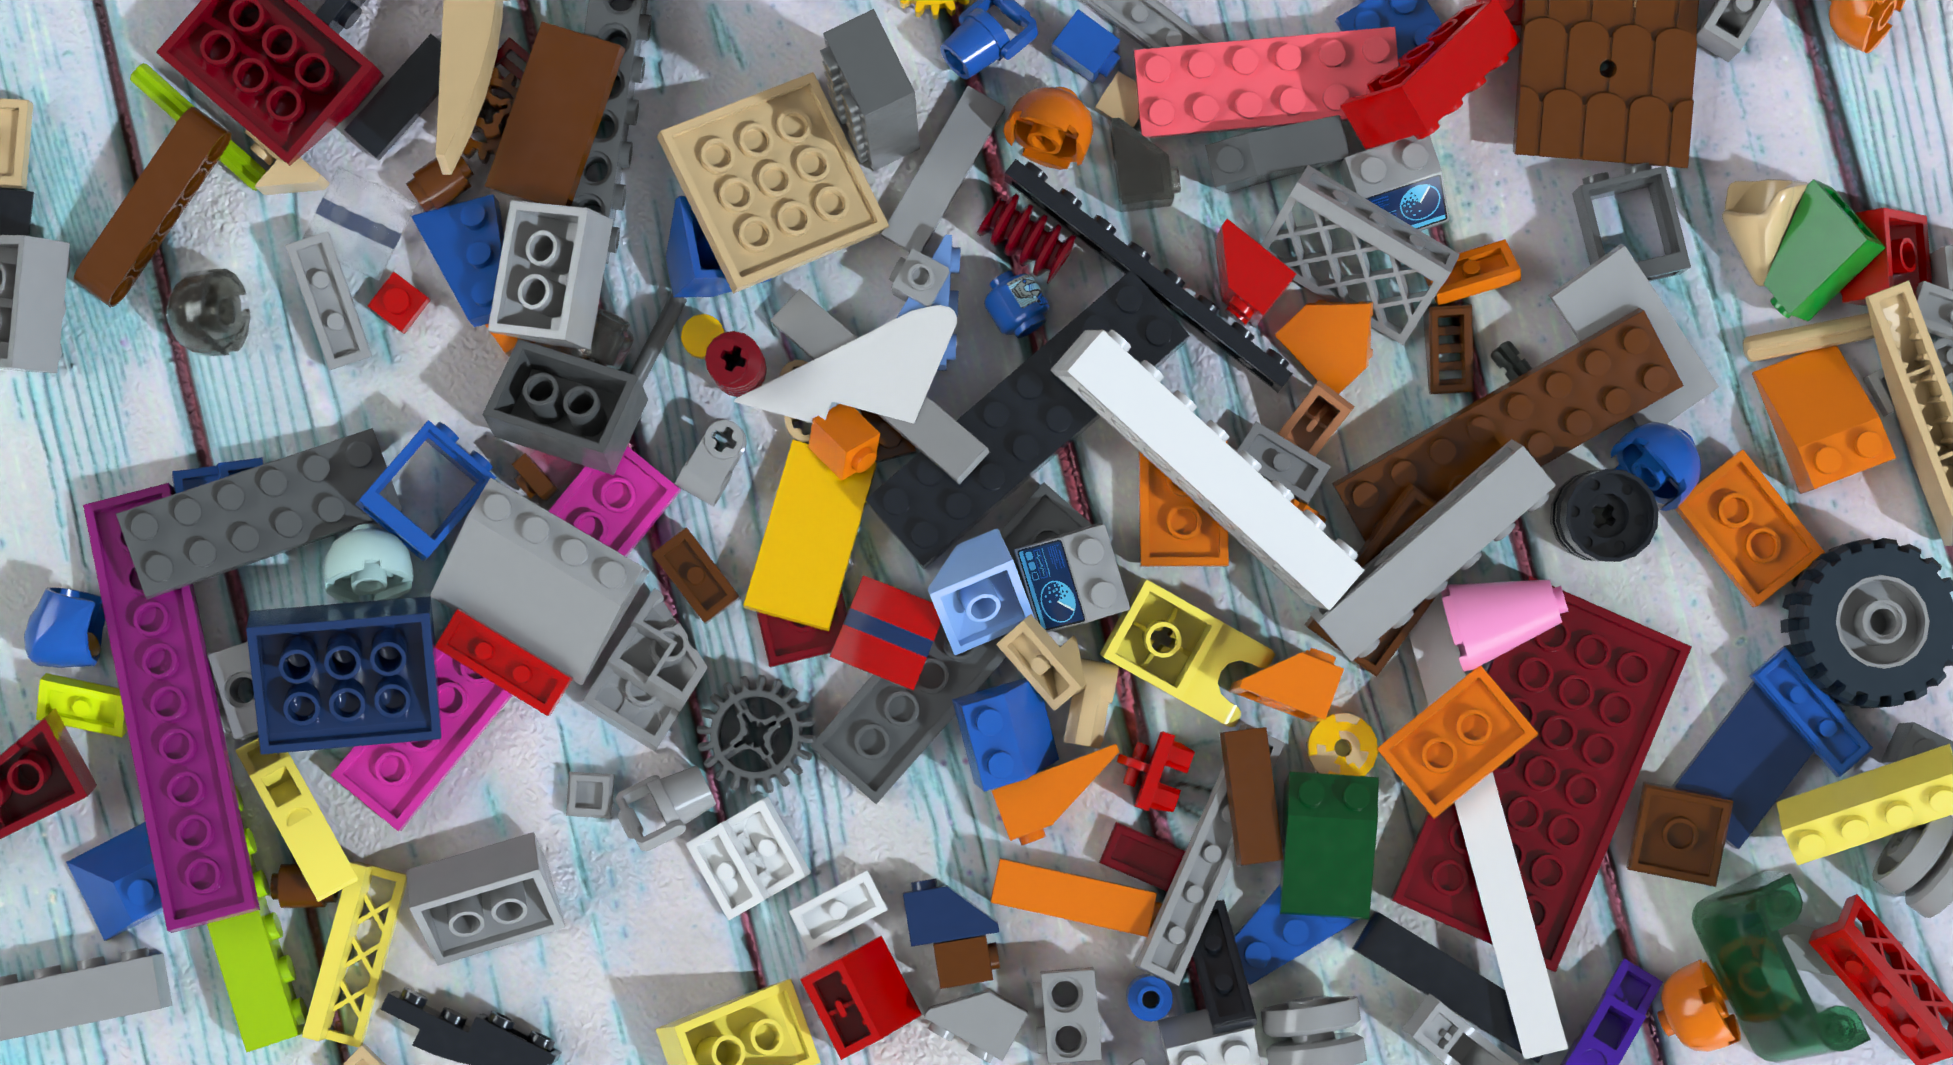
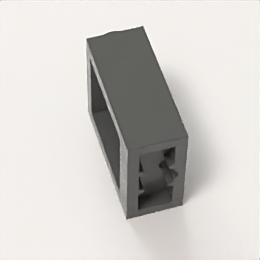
M1642 163L1626 168V175L1609 178L1608 172L1582 179L1584 185H1580L1572 195L1590 265L1605 255L1592 200L1648 187L1665 255L1636 263L1649 282L1681 275L1691 268L1666 166L1652 169L1649 163Z

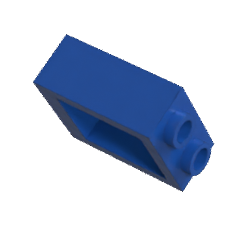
M429 420L355 504L382 528L398 537L422 561H425L475 504L489 479L495 480L497 478L490 472L493 466L488 460L474 450L468 454L456 444L459 437L449 427L441 422H438L435 426ZM425 441L476 483L431 536L427 535L379 494Z

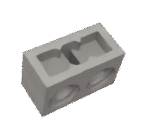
M1087 967L1040 971L1041 982H1033L1034 1008H1043L1045 1025L1036 1027L1038 1054L1047 1053L1048 1064L1102 1060L1095 969ZM1061 981L1072 982L1077 987V997L1069 1005L1057 1004L1052 998L1054 986ZM1064 1026H1073L1081 1033L1079 1044L1071 1050L1060 1048L1055 1041L1057 1032Z

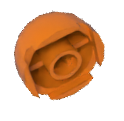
M1829 0L1831 1L1828 14L1830 26L1841 41L1855 50L1868 54L1888 34L1893 25L1887 22L1894 10L1901 11L1906 0Z
M1065 87L1034 88L1020 97L1011 109L1003 129L1005 138L1011 146L1016 140L1024 147L1022 153L1024 157L1042 166L1059 170L1068 169L1070 162H1077V166L1082 164L1094 131L1089 110L1072 90Z
M1702 959L1682 967L1668 978L1664 983L1661 994L1664 1009L1657 1012L1659 1022L1668 1037L1676 1034L1684 1046L1694 1051L1704 1052L1721 1049L1741 1041V1033L1735 1014L1729 1015L1724 1002L1728 1000L1727 995L1707 962L1703 963Z

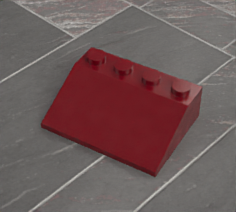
M201 0L156 51L159 56L289 166L355 111L385 77L372 62L298 0Z

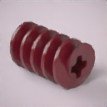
M1015 194L1006 201L1001 197L984 218L977 234L984 236L993 230L990 243L994 247L1007 240L1004 252L1008 257L1021 250L1019 265L1022 267L1035 260L1033 275L1036 277L1049 270L1048 285L1071 254L1076 236L1072 234L1061 242L1059 235L1062 226L1058 224L1047 232L1044 229L1047 215L1043 214L1035 221H1032L1030 217L1033 205L1029 204L1018 211L1016 207L1019 195Z
M730 331L715 337L707 347L705 355L706 367L721 391L729 396L740 397L762 386L766 378L767 367L765 358L754 339L745 333ZM740 358H742L745 363L744 367L736 366L732 372L728 364L730 362L738 363Z

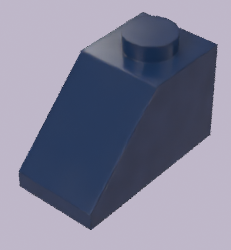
M937 878L911 882L912 891L903 892L911 947L999 932L998 921L948 885L938 886Z

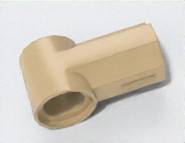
M1081 658L1085 685L1071 697L1063 742L1100 749L1106 726L1108 705L1113 702L1119 666Z

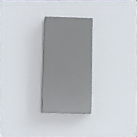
M1618 245L1548 295L1579 342L1638 308L1645 311L1684 386L1630 416L1636 426L1652 422L1667 424L1719 387L1625 245Z

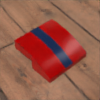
M863 575L829 657L914 691L941 625L933 602Z

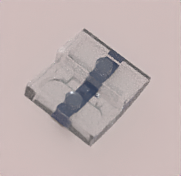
M338 166L302 239L328 231L340 264L380 281L418 203L381 184H375Z

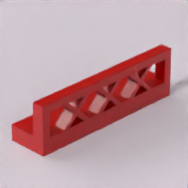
M1858 894L1848 897L1838 921L1813 930L1808 943L1915 1065H1929L1953 1057V1003ZM1856 918L1862 923L1865 936L1855 926ZM1884 950L1890 956L1892 967L1886 961ZM1911 981L1917 986L1920 999L1914 993ZM1939 1013L1949 1023L1947 1030L1941 1024Z

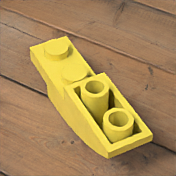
M259 738L235 750L317 901L319 902L358 881L346 855L289 753L261 755Z

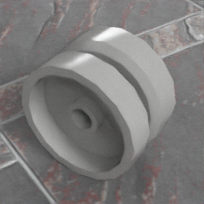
M1952 815L1895 833L1883 849L1872 873L1873 880L1890 893L1899 894L1905 891L1906 905L1925 918H1931L1939 914L1953 902Z
M1356 996L1306 997L1260 1009L1262 1027L1265 1034L1271 1037H1292V1039L1276 1042L1266 1049L1268 1065H1356L1367 1061L1365 1043L1362 1036L1350 1032H1334L1352 1027L1361 1020L1358 997Z

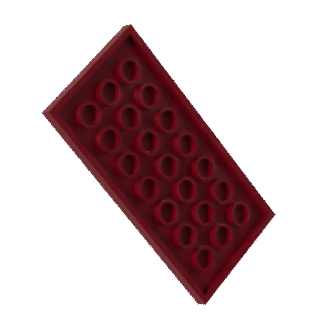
M1528 576V577H1526V580H1525V581L1538 580V579H1535V578H1533V577H1531V576ZM1563 591L1569 612L1560 614L1562 623L1491 660L1487 669L1489 676L1538 732V736L1495 769L1493 775L1546 969L1553 972L1557 971L1692 648L1688 644ZM1455 803L1435 819L1427 812L1390 900L1493 945Z

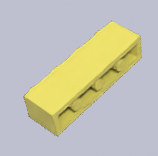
M1950 744L1776 802L1781 830L1797 866L1953 815V751Z

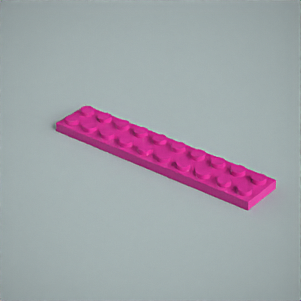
M627 446L614 475L585 466L550 508L549 512L627 557L681 492V489ZM436 649L442 739L355 746L330 775L397 831L404 829L513 696Z

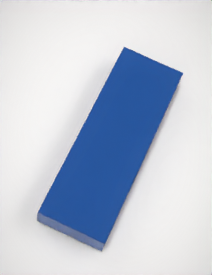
M1786 647L1780 648L1749 675L1836 777H1841L1873 749L1831 698L1806 676L1797 659Z

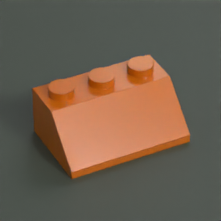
M1311 648L1310 651L1306 650L1305 653L1301 652L1231 683L1228 692L1310 723L1322 721L1327 717L1344 668L1334 665L1335 656Z

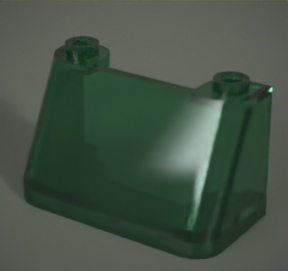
M1762 870L1700 900L1692 910L1691 918L1694 930L1752 1050L1763 1060L1780 1063L1843 1052L1870 1041L1871 1039L1861 1018L1849 1007L1834 1005L1817 1012L1778 931L1798 919L1803 905L1801 894L1791 873Z

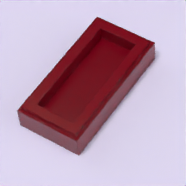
M1115 822L1099 863L1168 892L1185 851Z

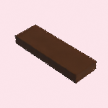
M1267 727L1221 732L1220 740L1236 865L1242 866L1284 860Z

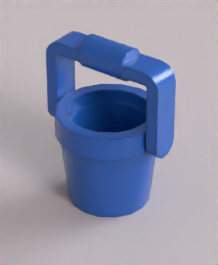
M977 0L959 16V23L961 25L940 46V51L946 63L958 76L963 79H969L996 60L1000 61L1003 58L1006 60L1011 59L1038 36L1036 20L1030 16L1028 10L1015 0ZM993 5L997 6L1004 15L1018 26L1025 28L1011 41L998 21L986 12Z

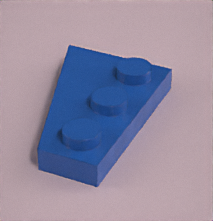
M494 194L411 216L469 322L474 327L489 324L504 240L498 199Z
M1279 884L1234 936L1247 983L1249 985L1253 984L1360 919L1279 914Z

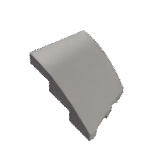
M656 588L653 589L581 703L582 707L654 752L708 668L699 652L691 646L687 633L682 625L676 622L664 603L663 595Z

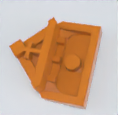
M1318 300L1315 303H1307L1275 334V337L1317 381H1322L1336 393L1340 394L1369 366V359L1373 357V349H1371L1373 302L1359 301L1358 303Z

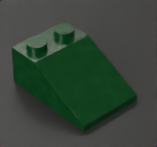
M1289 772L1284 782L1282 851L1284 860H1281L1279 914L1369 919L1378 823L1379 777Z

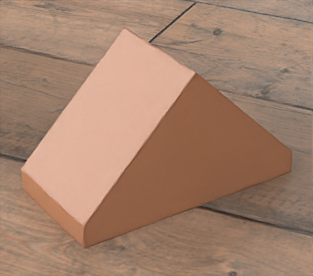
M1319 380L1278 432V435L1311 455L1316 456L1355 406Z

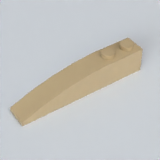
M443 0L436 157L443 175H452L476 124L488 91L497 57L503 19V1L510 0Z
M1906 281L1869 295L1865 299L1887 386L1912 463L1944 546H1953V395L1910 282Z

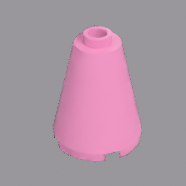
M1550 580L1449 584L1441 592L1454 645L1459 648L1461 657L1458 658L1464 672L1474 670L1562 623L1560 614L1569 612L1562 587L1552 588Z

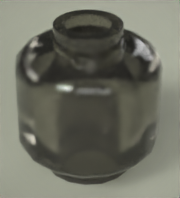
M598 309L591 350L569 347V350L575 357L620 370L634 340L632 333L628 330L630 324L612 312Z

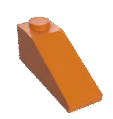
M1117 744L1036 773L1028 779L991 790L1010 841L1019 838L1022 846L1046 837L1043 828L1053 825L1119 753Z

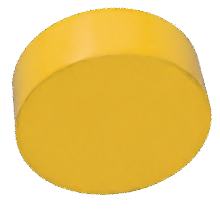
M699 314L686 321L681 331V341L691 356L697 359H705L709 344L715 337L725 333L721 323L713 316Z

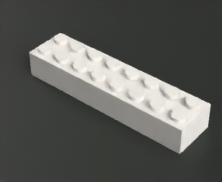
M1112 329L1108 333L1104 330H1085L1052 367L1051 371L1305 603L1331 610L1364 571L1354 561L1359 556L1357 552L1343 540L1338 538L1334 541L1323 532L1326 524L1308 509L1303 512L1290 502L1294 495L1283 484L1275 479L1270 482L1258 473L1262 468L1260 463L1246 451L1241 450L1238 453L1226 443L1230 438L1229 435L1220 426L1211 420L1206 423L1193 413L1197 406L1179 390L1173 393L1160 382L1164 378L1162 373L1146 360H1143L1141 363L1135 360L1128 353L1131 348L1130 344Z

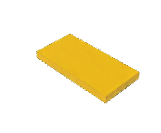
M792 439L743 606L749 610L829 631L877 462H874L866 471L862 473L856 472L841 481L808 448L809 444Z

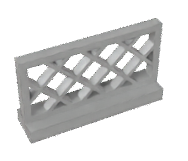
M1309 165L1304 170L1261 243L1262 247L1296 273L1293 281L1329 302L1358 303L1349 297L1346 285L1366 282L1372 300L1366 302H1373V310L1375 309L1371 317V327L1402 345L1405 344L1433 298L1449 277L1460 255ZM1296 201L1313 210L1316 223L1296 226L1291 211ZM1286 222L1288 229L1280 230L1283 223ZM1342 227L1351 233L1354 245L1334 249L1328 230ZM1320 232L1325 251L1305 255L1299 235ZM1290 237L1296 257L1284 259L1268 249L1274 240ZM1381 250L1389 255L1393 268L1372 271L1366 252ZM1357 254L1363 273L1343 277L1337 258ZM1328 260L1334 279L1321 281L1312 276L1308 263ZM1418 272L1433 281L1427 291L1409 293L1404 275ZM1396 277L1401 295L1380 299L1375 280ZM1420 301L1416 309H1414L1413 302ZM1404 304L1408 322L1403 329L1387 320L1384 312L1385 307Z

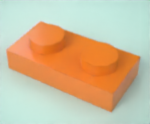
M1506 239L1459 253L1460 255L1452 272L1434 299L1437 305L1440 306L1521 281V269ZM1424 276L1428 286L1430 287L1433 281Z

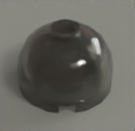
M228 269L200 270L188 274L174 286L166 308V320L171 332L181 346L202 356L230 355L229 352L239 351L243 347L249 332L250 309L241 311L239 295L247 294L235 273Z

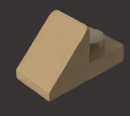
M246 129L245 133L255 141L250 149L268 165L277 160L255 185V188L263 195L325 190L330 185L320 173L301 157L289 166Z
M1032 614L1027 616L996 644L1054 711L1085 685L1076 637L1073 635L1059 647Z

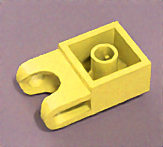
M1142 577L1129 600L1130 610L1122 612L1099 654L1228 727H1235L1241 717V711L1239 707L1228 701L1221 694L1218 685L1221 671L1229 663L1244 661L1259 668H1266L1275 657L1274 651ZM1163 627H1168L1170 630L1166 635L1172 638L1171 643L1168 647L1161 644L1157 650L1153 649L1152 644L1154 640L1151 639L1153 631H1161Z

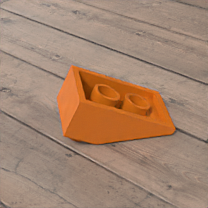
M1838 346L1807 351L1752 372L1800 494L1896 458L1878 413Z

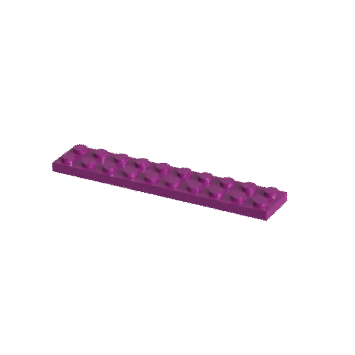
M169 483L88 503L83 505L166 928L168 932L174 933L258 911L260 907L194 585L191 584L146 599L116 516L117 513L174 495V487Z

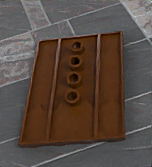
M1523 0L1513 138L1514 154L1626 164L1649 163L1651 166L1688 168L1694 105L1693 87L1697 52L1696 34L1699 0H1636V7H1634V0ZM1610 60L1609 67L1604 71H1600L1602 62Z

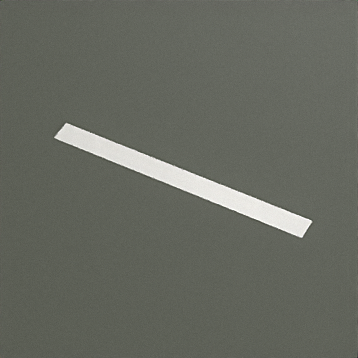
M1441 593L1435 598L1409 633L1428 707L1466 677V673L1463 671L1458 658L1461 657L1459 648L1454 645ZM1492 772L1455 802L1525 1060L1566 1050L1568 1046Z

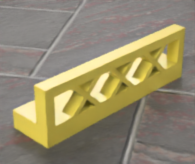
M350 862L358 881L342 889L302 1037L315 1041L327 1039L359 1048L363 1045L407 885L406 874L362 862ZM372 876L396 881L391 900L376 908L368 894ZM366 903L370 912L361 917ZM389 908L384 922L380 912ZM374 917L382 931L380 942L365 951L356 934L361 923ZM354 946L358 953V956L350 960V956ZM377 951L374 964H372L368 955ZM362 960L370 974L368 986L353 994L344 979L348 967ZM342 989L346 999L338 1003ZM365 994L362 1007H360L356 999ZM350 1003L358 1017L354 1035L331 1029L335 1011Z

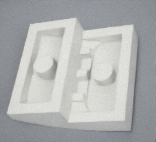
M769 797L756 802L685 843L728 921L811 874L810 869Z

